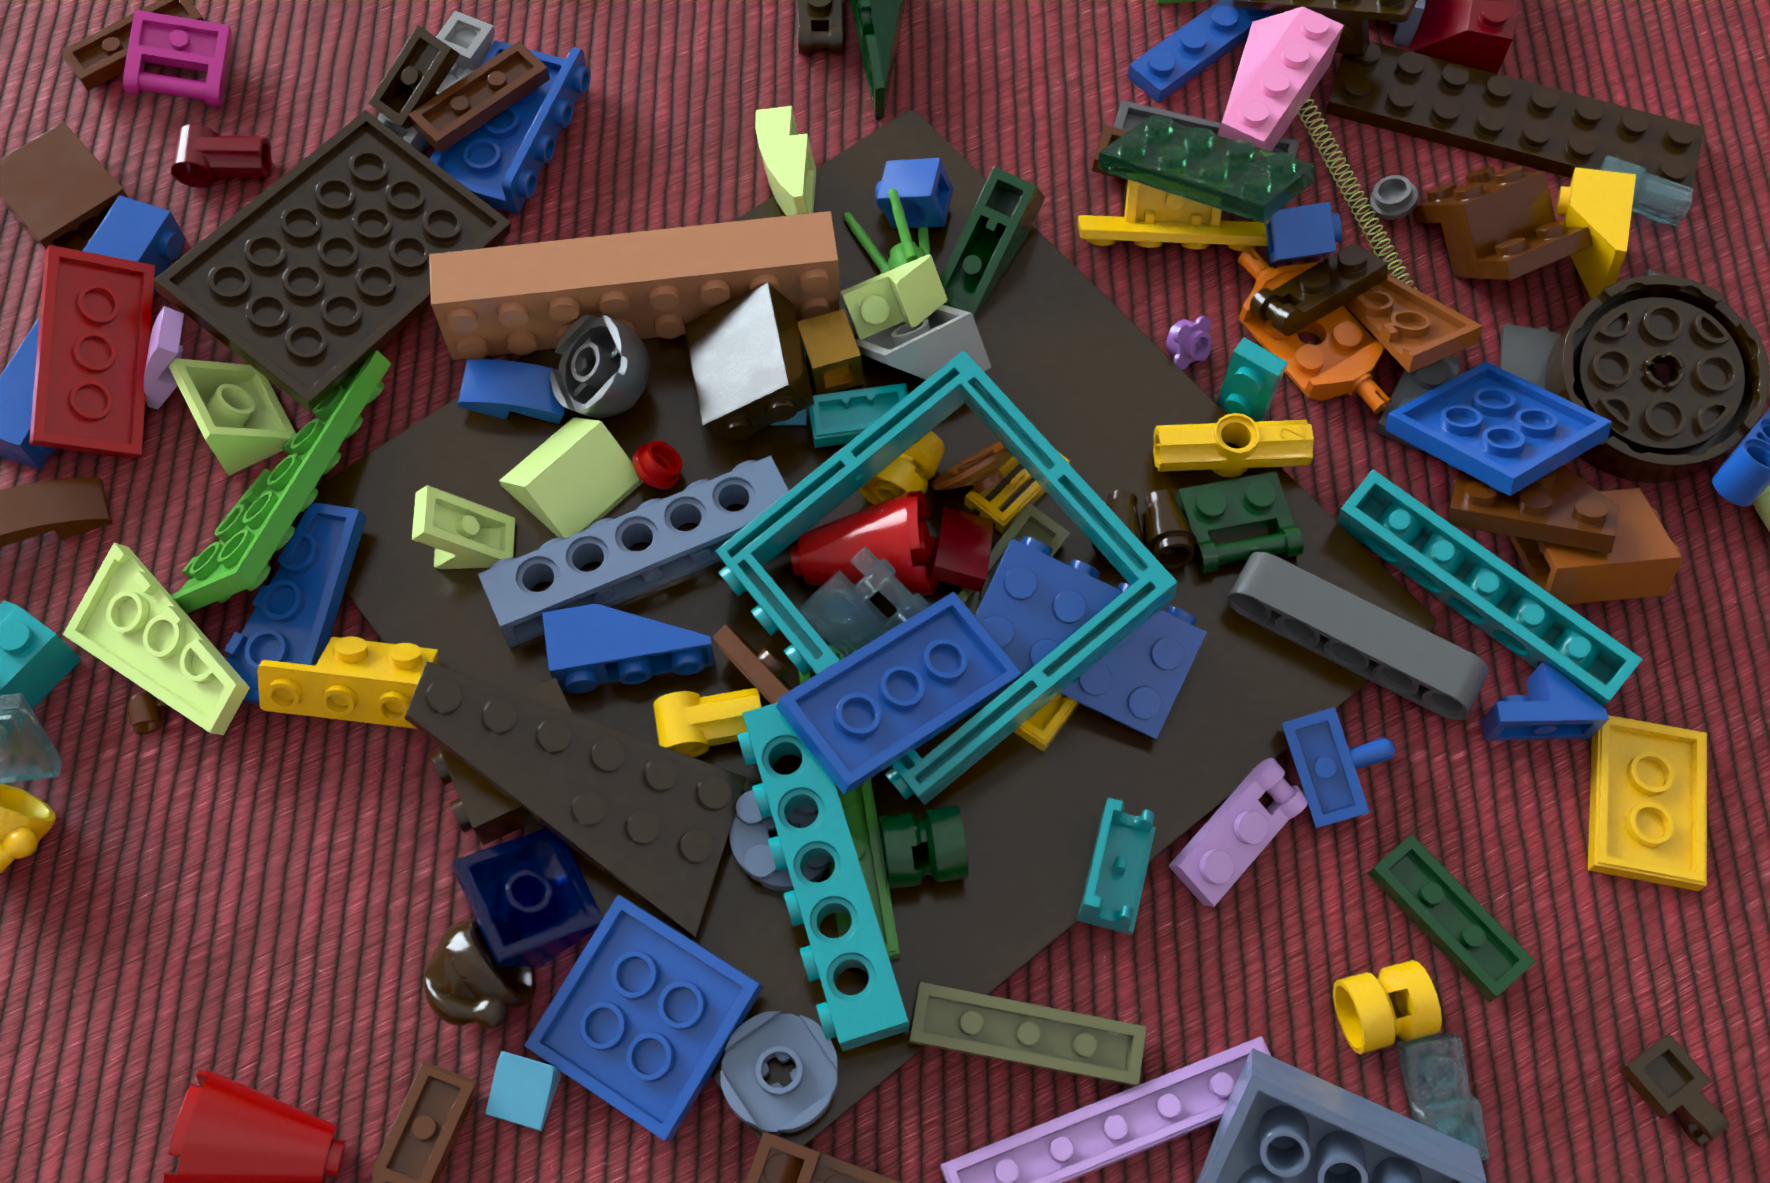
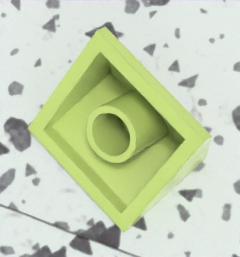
M174 358L169 364L176 383L205 441L228 476L283 451L281 449L292 434H296L268 379L251 365Z
M573 417L499 480L500 485L559 538H568L588 530L593 523L605 517L643 483L637 476L633 463L603 422Z

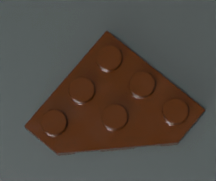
M1564 465L1511 496L1493 490L1488 484L1459 470L1447 522L1457 527L1611 553L1616 537L1619 506Z

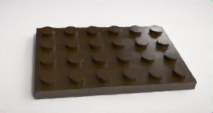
M365 110L154 279V284L159 294L310 412L360 368L374 351H379L431 304L429 254L495 247L510 234L511 222Z

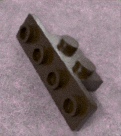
M1233 0V6L1236 8L1274 11V15L1305 7L1344 25L1335 53L1364 56L1370 45L1368 19L1406 22L1417 0Z

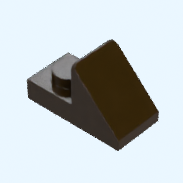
M417 25L368 104L402 128L408 129L412 127L408 114L438 95L436 93L457 61L460 53Z

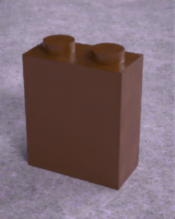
M64 121L0 159V200L44 252L49 245L83 251L119 195L128 198L124 189Z

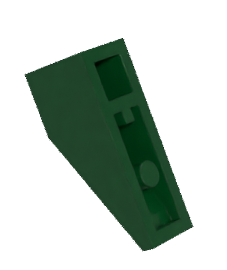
M995 166L993 167L940 276L948 299L943 305L971 312L975 319L1025 241L1045 200V197L1036 185Z

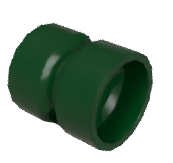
M957 805L927 809L922 819H916L910 812L879 816L881 844L889 889L921 885L925 875H931L936 882L968 878L969 865L961 813ZM924 842L925 852L912 851L913 846H918Z

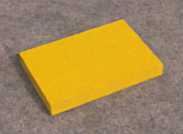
M1608 715L1609 720L1592 736L1588 871L1700 891L1707 886V733Z

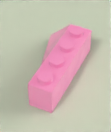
M1305 7L1252 22L1210 161L1249 180L1255 177L1331 65L1344 27L1343 24Z

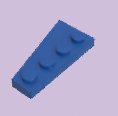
M312 502L301 518L293 536L277 559L281 566L271 583L267 587L262 585L252 602L256 608L241 634L235 631L224 650L228 653L226 658L228 663L250 687L242 701L243 703L260 705L257 668L263 660L316 666L329 642L367 516L359 509Z

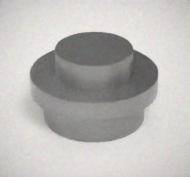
M1387 176L1381 179L1374 187L1370 196L1371 209L1376 212V216L1382 219L1395 220L1409 215L1418 204L1417 189L1404 176Z

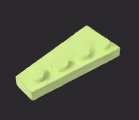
M114 542L63 635L209 733L224 735L250 687L128 546Z

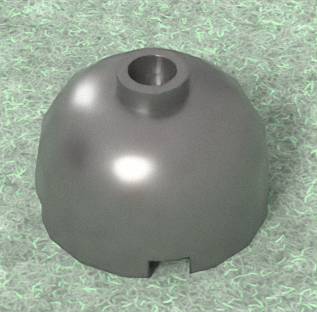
M590 314L582 316L569 326L559 340L555 350L556 353L562 355L559 362V371L551 368L550 374L553 395L562 407L589 417L605 418L622 414L634 406L642 395L648 381L650 360L645 345L634 330L604 315L596 317Z

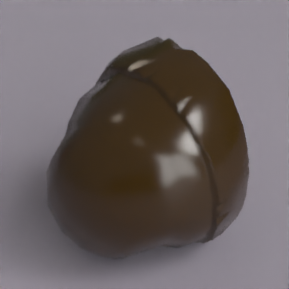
M485 918L469 919L449 927L442 936L426 967L423 981L426 1000L435 1015L440 1019L456 1026L477 1022L480 1026L490 1029L502 1025L508 1015V1011L529 1002L533 998L536 989L533 963L522 941L509 927L495 920Z

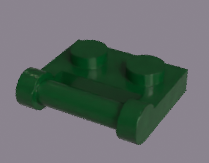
M1277 471L1178 489L1176 502L1197 538L1194 559L1201 574L1217 571L1219 565L1248 560L1249 556L1254 552H1266L1272 555L1282 554L1285 558L1303 554V537L1299 527L1294 524ZM1272 527L1275 533L1217 545L1210 540L1212 538Z

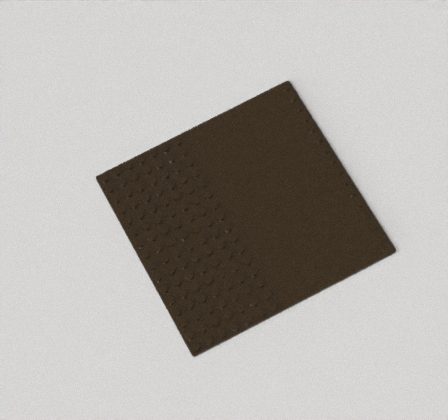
M909 110L816 168L813 213L831 211L838 255L840 310H845L855 340L858 337L840 291L876 277L881 272L850 230L843 215L846 212H850L888 263V259L891 257L890 250L895 245L901 243L898 229L891 228L883 210L878 208L875 199L876 185L879 181H882L886 161L940 158L954 188L945 226L928 227L930 254L939 278L987 181L916 111ZM772 196L735 221L786 215L778 205L775 197ZM1033 225L1031 226L1025 241L974 319L992 367L984 372L1059 453L1070 460L1069 464L1105 503H1107L1108 494L1115 490H1127L1137 496V510L1144 546L1146 547L1145 498L1150 493L1165 489L1172 491L1176 498L1178 489L1277 471L1294 524L1301 531L1304 550L1303 554L1288 558H1285L1282 554H1276L1275 556L1431 632L1436 624L1435 617L1281 467L1248 468L1245 473L1233 478L1222 477L1212 470L1158 472L1153 455V434L1156 426L1217 423L1220 418L1227 414ZM909 228L912 241L919 247L918 229ZM683 334L672 339L661 337L641 339L647 349L650 360L649 378L637 402L622 414L595 418L565 408L564 415L559 424L512 411L509 412L507 419L504 420L457 407L458 396L315 487L319 492L313 502L359 509L367 516L344 591L383 643H412L422 648L438 649L439 666L520 694L552 680L548 666L545 634L509 648L478 576L479 573L490 568L438 569L434 567L435 548L412 540L415 493L429 485L514 517L513 558H518L538 550L547 541L559 537L500 485L499 480L573 417L602 421L632 463L633 454L641 445L649 444L656 440L663 441L672 446L682 460L679 480L672 488L662 490L642 483L602 519H615L635 511L642 503L648 500L667 498L684 491L687 486L695 481L714 479L731 472L742 462L748 460L758 461L768 456H771L790 491L847 444L815 448L808 408H806L807 425H769L754 432L746 440L734 441L732 443H728L704 427L701 420L687 336ZM556 349L539 350L523 355L516 359L515 362L559 369L562 355L556 353ZM806 354V366L808 370L812 394L816 395L811 382L809 362ZM861 355L864 384L835 392L906 383L908 394H910L926 380ZM965 403L932 429L945 445V454L935 475L927 480L928 489L925 493L932 519L926 520L930 536H935V539L943 506L980 516V511L976 508L971 510L964 504L965 496L974 488L972 485L953 490H933L931 483L956 464L999 441ZM1225 443L1231 448L1240 449L1239 446L1233 443ZM1018 464L985 499L991 502L1024 467ZM1032 478L1000 509V511L1004 512L1035 481V479ZM857 490L809 530L873 506V504L867 501ZM1046 492L1033 504L1034 507L1070 532V535L1053 558L1067 565L1070 564L1072 559L1084 562L1101 572L1098 580L1115 588L1118 587L1120 582L1129 584L1117 569L1104 566L1097 560L1096 553L1092 548V542ZM732 504L726 507L725 510L735 512L744 509L746 506L743 504ZM307 508L304 511L298 513L295 520L293 521L296 527L299 524L304 513L306 512ZM994 522L991 551L1003 536L995 529ZM685 523L678 527L677 530L691 531L698 524ZM1272 527L1212 538L1210 540L1217 545L1275 533ZM799 538L763 566V569L828 646L848 643L850 654L952 592L958 595L963 589L960 586L938 581L937 588H934L935 594L921 596L808 585L803 575H795L792 567L791 546L798 544ZM646 542L636 543L629 550L642 551L649 547L650 544ZM1193 557L1190 562L1183 566L1170 569L1165 568L1177 580L1176 597L1161 610L1165 611L1168 605L1184 610L1197 618L1194 626L1207 633L1157 739H1151L1078 704L1044 752L1012 732L925 806L915 794L905 800L885 775L893 768L892 766L887 767L872 777L871 784L879 832V816L910 812L916 819H922L927 809L957 805L961 813L969 865L968 878L936 882L931 875H925L921 885L889 889L900 951V958L889 960L909 1021V1027L917 983L924 982L990 995L1079 922L1077 918L1100 817L1108 797L1123 801L1125 806L1124 812L1129 815L1141 816L1142 811L1145 809L1154 813L1153 827H1156L1149 864L1225 802L1258 764L1268 758L1276 760L1290 748L1282 722L1331 707L1338 709L1366 686L1370 680L1237 613L1229 605L1228 595L1247 560L1219 565L1217 571L1201 574ZM720 561L610 607L711 636L716 665L705 666L702 671L691 675H677L674 672L653 675L649 680L639 684H624L618 681L600 684L596 689L586 693H569L566 690L562 692L572 714L659 745L653 703L659 697L680 691L695 692L701 697L756 688L713 643L715 640L712 637L725 624L745 638L758 653L764 648L768 649L788 669L782 678L792 689L800 685L799 673L796 666L784 653V650L791 645L780 630L772 636L769 635L751 613V610L758 605L757 602L747 591L738 597L718 573L726 566L723 561ZM590 562L585 564L580 570L585 572L593 571L600 567L602 563ZM552 582L538 583L531 591H544L552 585ZM759 692L761 707L770 705L771 703ZM991 701L924 743L915 751L923 759ZM739 741L710 746L705 754L696 757L698 760L747 777L741 796L745 792L751 791L753 789L752 786L763 783L758 765L746 766ZM784 755L775 762L773 770L782 775L794 773L800 767L802 760L795 755ZM538 821L523 827L597 926H599L619 894L678 930L675 927L676 925L655 908L648 907L635 897L634 892L608 872L600 870ZM777 830L771 831L770 838L778 836ZM728 834L696 937L692 938V940L764 985L743 1023L760 1013L781 1011V1014L791 1013L799 1017L800 1015L805 1016L822 1027L816 1005L827 1002L821 980L809 982L800 953V948L810 945L805 925L800 924L793 927L783 894L785 892L774 891L762 886L760 882L753 880L738 866L731 849ZM924 842L918 846H913L912 851L925 852ZM829 869L824 871V875L817 883L823 882L830 877ZM835 913L826 916L820 925V932L829 938H839ZM848 968L839 975L836 988L846 995L859 994L866 988L869 976L860 968ZM909 1030L846 1051H842L837 1037L831 1038L838 1061V1088L831 1100L830 1106L817 1121L807 1128L794 1133H781L776 1136L803 1146L808 1145L927 1046L908 1043ZM725 1053L711 1074V1078L721 1091L722 1059ZM775 1057L767 1062L770 1073L763 1078L767 1084L772 1085L778 1082L782 1087H785L792 1082L790 1073L796 1066L791 1060L782 1064ZM748 1126L760 1141L763 1133L756 1128Z

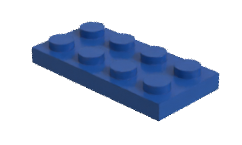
M952 592L779 697L776 708L841 792L846 795L999 696L1021 677L1022 672L957 594Z

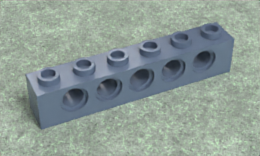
M771 456L758 461L748 460L737 465L731 472L714 479L695 481L682 492L664 499L648 500L642 503L635 511L615 519H601L593 523L588 530L568 538L549 540L536 551L518 558L502 559L493 564L489 570L479 573L478 576L508 646L512 648L545 634L542 612L590 604L611 607L722 561L715 550L789 490ZM732 504H743L746 506L744 509L735 512L725 510L726 507ZM685 523L698 524L691 531L677 530L678 527ZM646 542L650 544L649 547L642 551L629 550L636 543ZM590 562L602 563L600 567L593 571L585 572L580 570L585 564ZM552 582V585L544 591H531L538 583Z

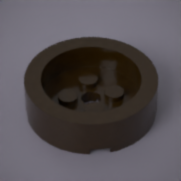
M1645 275L1626 279L1609 286L1589 301L1557 339L1550 353L1545 371V390L1612 421L1608 439L1579 456L1603 472L1621 479L1643 483H1663L1683 479L1702 471L1738 444L1752 430L1761 416L1767 401L1770 383L1769 362L1760 335L1747 317L1743 321L1731 307L1722 301L1725 296L1715 289L1691 279L1671 275ZM1652 362L1665 363L1673 371V382L1663 385V382L1658 381L1654 378L1651 371H1648V367Z

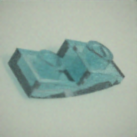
M1447 1032L1409 1042H1397L1405 1087L1414 1121L1478 1149L1481 1160L1489 1159L1481 1104L1478 1099L1470 1094L1461 1037L1454 1032Z

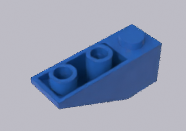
M599 604L542 612L549 672L552 679H557L562 691L566 690L569 693L576 694L586 693L596 689L600 684L618 681L624 684H639L649 680L653 675L674 672L677 675H691L702 671L705 666L716 665L711 636Z

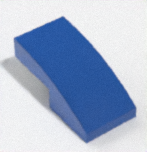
M467 360L457 407L504 420L507 419L509 412L512 411L556 424L560 423L565 407H562L553 395L550 367L505 360Z

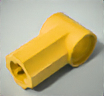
M750 688L701 697L695 692L680 691L659 697L653 703L659 745L696 758L705 754L710 746L739 741L737 734L747 731L742 713L761 708L758 689Z

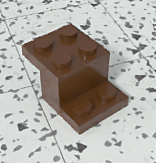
M1523 166L1510 167L1496 173L1494 167L1473 171L1466 175L1467 182L1455 186V183H1448L1426 191L1428 198L1419 201L1416 208L1412 211L1414 223H1441L1454 277L1513 280L1593 246L1588 227H1567L1566 221H1556L1545 171L1524 172Z

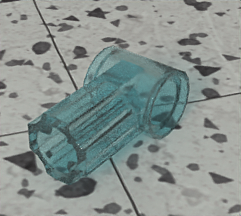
M1606 155L1600 170L1636 174L1632 212L1676 226L1686 216L1692 204L1694 188L1647 173V168Z

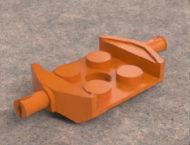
M1254 247L1249 248V251H1244L1239 257L1238 262L1243 265L1256 281L1254 289L1242 307L1239 320L1264 349L1288 362L1285 373L1309 399L1325 401L1347 393L1350 396L1358 393L1373 410L1374 414H1378L1380 410L1386 409L1392 399L1372 380L1373 376L1371 375L1386 348L1369 334L1344 305L1291 336H1284L1273 328L1272 320L1264 321L1250 311V302L1259 290L1263 288L1274 290L1319 262L1279 266L1275 269L1265 262ZM1302 332L1313 333L1319 337L1321 344H1305L1299 339L1298 334Z

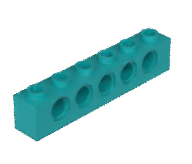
M1372 469L1340 509L1337 522L1353 538L1535 669L1541 663L1551 665L1602 706L1606 705L1643 660L1374 469Z
M777 703L742 713L747 731L737 734L746 766L757 764L763 783L752 787L761 818L773 816L778 836L769 838L768 843L777 872L788 869L794 890L783 893L793 927L804 924L810 945L800 948V953L809 982L821 980L827 1002L816 1005L825 1038L828 1040L837 1037L842 1051H846L910 1030L909 1021L836 785L776 708ZM784 755H795L802 760L798 770L788 775L776 773L773 770V766ZM809 806L818 811L817 819L808 827L797 828L788 823L790 814L798 807ZM816 859L829 860L835 865V869L827 880L817 883L811 882L804 877L805 868L810 862ZM843 913L852 920L849 931L842 937L829 938L820 932L821 922L829 914ZM860 968L868 974V984L861 993L846 995L836 988L837 979L844 970Z

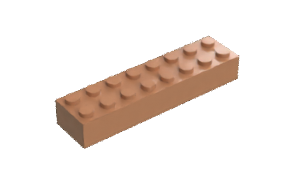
M831 211L429 254L431 306L452 360L482 359L485 356L512 353L527 355L534 351L556 349L559 340L569 326L582 316L590 314L596 317L604 315L624 323L634 330L640 339L656 337L672 339L686 334L684 324L766 283H769L794 304L797 322L840 310L838 255Z

